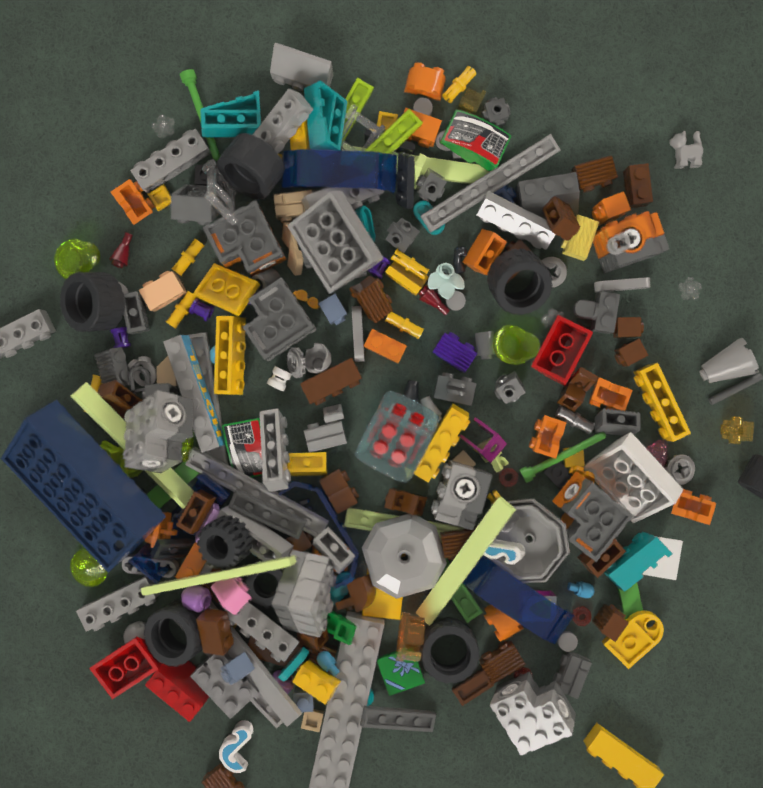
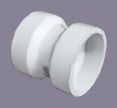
M275 366L272 371L273 375L268 379L267 384L284 391L286 382L290 380L292 374Z

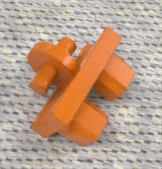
M162 512L166 518L145 539V542L151 544V548L154 547L157 539H171V535H177L178 530L172 529L171 512Z

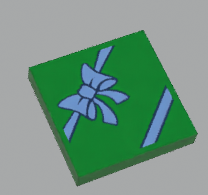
M413 646L377 658V663L389 696L425 684Z

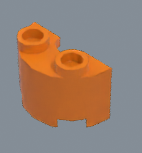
M414 63V67H411L409 70L404 92L415 95L421 94L441 101L446 77L443 75L444 70L439 67L428 68L422 63Z
M129 179L112 190L111 194L124 209L133 225L153 213L152 209L155 206L149 197L145 199L141 193L144 190L137 181L133 183Z
M597 377L589 404L597 407L604 405L607 406L606 410L613 409L614 411L616 409L617 411L624 410L625 412L633 390Z
M546 415L541 420L537 419L534 430L537 431L535 437H532L530 440L529 448H532L534 452L556 459L560 447V439L563 436L567 422Z
M683 489L677 502L673 505L671 514L710 525L716 503L711 501L712 497L700 494V497L692 496V491Z
M504 597L484 608L487 613L484 617L489 625L493 624L497 629L494 633L500 642L507 640L524 629Z

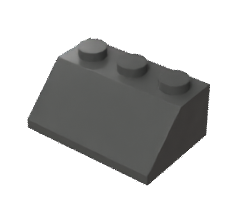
M576 172L520 181L515 187L518 206L544 219L546 218L542 208L554 196L561 199L562 202L564 201L569 204L574 215H578L579 185Z

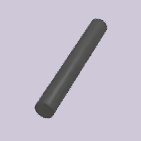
M758 373L710 397L708 401L711 405H714L763 380V376L761 373Z

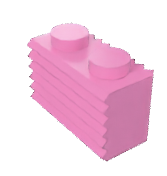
M241 576L219 580L211 586L222 606L234 615L251 599L247 592L249 587L242 582Z

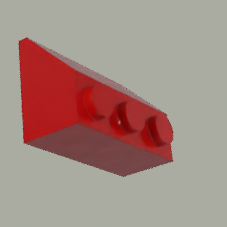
M558 315L531 367L565 386L593 332Z
M136 636L89 668L112 699L157 671L162 665L149 652L144 639Z
M190 661L179 666H167L163 663L147 681L145 686L190 722L209 698L203 689L190 677L197 667Z

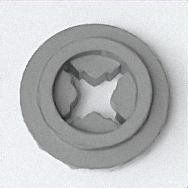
M556 257L543 259L542 262L546 268L552 269L556 266L554 271L556 277L552 276V287L562 284L567 275V269L563 261Z
M291 348L287 355L288 369L295 378L303 377V374L306 372V359L300 348Z
M683 454L674 455L671 460H668V467L665 468L679 485L686 484L693 478L695 465L689 456ZM678 465L683 467L680 470L681 473L676 472V470H678Z

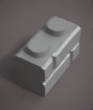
M342 420L327 422L319 426V423L307 425L308 429L304 430L309 453L347 443Z
M329 527L313 540V546L322 556L330 558L331 564L338 574L354 560L355 555L350 550H347V546Z

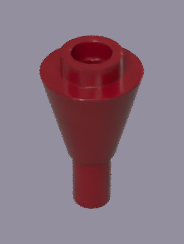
M125 233L122 243L119 244L110 256L109 260L113 266L117 268L128 266L129 244L133 236L132 234Z
M425 285L419 291V300L437 308L444 315L450 311L441 302L434 289H429Z

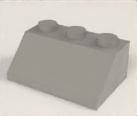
M275 43L270 74L277 84L285 85L286 83L292 85V88L298 91H303L304 88L320 80L330 87L333 78L332 61Z

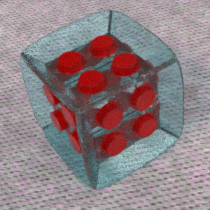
M387 391L355 451V456L366 465L391 478L408 482L430 444L432 435L435 433L439 423V416L424 405L402 394Z

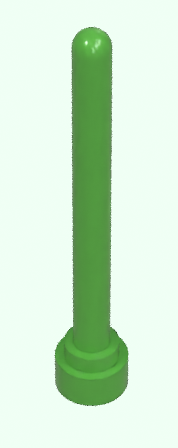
M193 69L185 70L180 73L182 83H185V86L189 88L201 123V109L203 105L195 85L197 76ZM206 137L212 157L215 161H218L220 154L214 137Z
M600 432L557 454L556 459L551 457L532 468L531 466H525L519 470L526 483L533 480V477L536 476L535 474L605 439L606 434Z

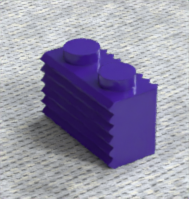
M449 332V334L444 333L432 353L462 373H465L478 354L474 351L476 348L467 342L462 344L458 341L459 337L452 332Z

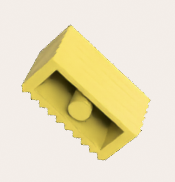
M576 215L575 217L580 225V229L570 240L566 241L563 239L561 248H563L562 254L584 261L588 257L599 221Z

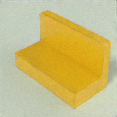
M394 261L385 271V275L417 296L429 277L424 274L425 278L422 280L409 270L408 272L405 271L403 266Z
M326 452L289 453L290 463H287V469L290 470L291 476L328 475Z

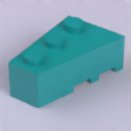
M320 80L304 88L305 100L313 108V111L307 118L309 146L312 151L325 158L340 152L348 101Z
M259 90L245 97L239 96L235 100L226 103L220 102L201 109L202 137H236L240 133L253 135L261 125Z
M645 532L636 534L632 539L633 542L623 548L626 552L604 574L619 589L624 592L644 577L642 575L644 571L649 567L656 568L658 560L665 555L670 557L673 554L658 537Z

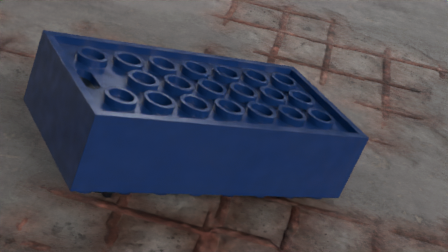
M57 400L25 418L1 457L3 462L108 573L135 551L166 518L161 509L144 493L145 490L143 488L140 489L126 475L121 467L111 459L107 452L95 442L94 438L81 427L80 423Z

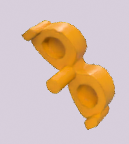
M298 290L293 293L296 298L306 301L311 308L318 310L319 301L317 298L311 297L308 299V293L305 290Z
M582 466L570 468L569 473L574 474L577 471L591 482H595V475L590 471H584Z

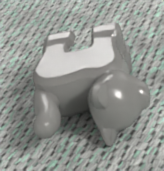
M685 131L676 134L670 139L669 144L675 149L676 164L674 169H682L684 166H688V161L691 162L690 168L701 167L703 147L699 131L694 133V144L686 145Z

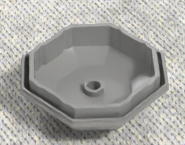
M535 499L507 501L516 511L496 536V539L521 543L525 548V555L515 564L505 563V556L491 560L518 583L547 582L570 553L566 524ZM530 535L533 541H529L527 536Z
M406 514L375 523L362 546L372 585L396 599L434 588L447 564L436 526L417 515ZM403 553L408 555L407 560L401 559Z

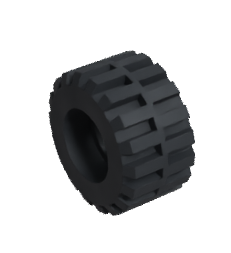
M231 515L221 516L202 527L201 532L198 534L199 540L197 545L200 546L198 551L202 553V559L206 560L209 566L213 565L214 569H231L250 554L252 536H249L250 531L245 528L246 524L239 522L240 519L237 517L233 519ZM222 538L226 541L228 547L225 546V544L222 541Z
M258 559V560H256L254 563L263 562V561ZM285 568L244 575L242 582L249 587L247 592L251 596L250 604L254 605L256 603L258 605L257 608L260 609L262 606L265 609H270L273 606L272 601L277 590L273 592L263 591L258 586L257 578L262 573H270L280 583Z

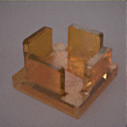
M402 612L399 622L395 661H420L422 653L419 652L420 645L424 643L425 625L423 624L425 618L410 616V613Z

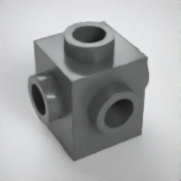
M495 97L487 100L481 111L482 119L497 127L504 126L511 114L509 104H505L504 98L498 99Z
M428 168L424 175L421 174L418 178L416 188L422 199L426 201L430 199L435 202L444 193V186L447 181L445 177Z
M401 218L397 223L393 222L387 229L389 234L386 240L404 253L411 246L420 231L412 226L410 222Z
M515 371L508 375L500 376L495 382L496 389L494 392L499 400L502 399L505 404L517 401L521 395L526 393L525 386Z

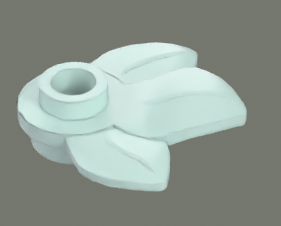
M443 263L436 268V272L430 274L428 287L429 289H438L439 294L448 300L453 296L455 288L464 289V280L454 272V267L451 264Z

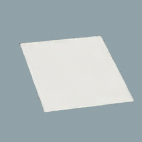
M658 537L673 554L670 557L663 556L656 562L658 564L656 568L649 567L643 572V575L676 580L683 541Z

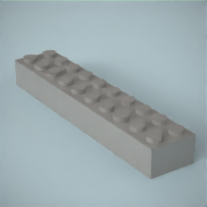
M347 611L346 618L357 627L351 645L340 642L337 663L335 665L340 672L335 677L341 682L332 698L327 702L309 788H349L362 729L360 725L364 705L367 706L384 629V618L362 616L361 613Z

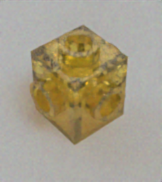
M731 416L730 420H723V424L720 427L722 439H728L729 443L741 444V441H753L754 422L743 421V417Z

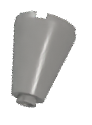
M739 338L701 365L702 370L699 373L703 381L707 380L709 383L759 373L757 370L759 367L751 349L748 350L744 347L747 342L743 338Z

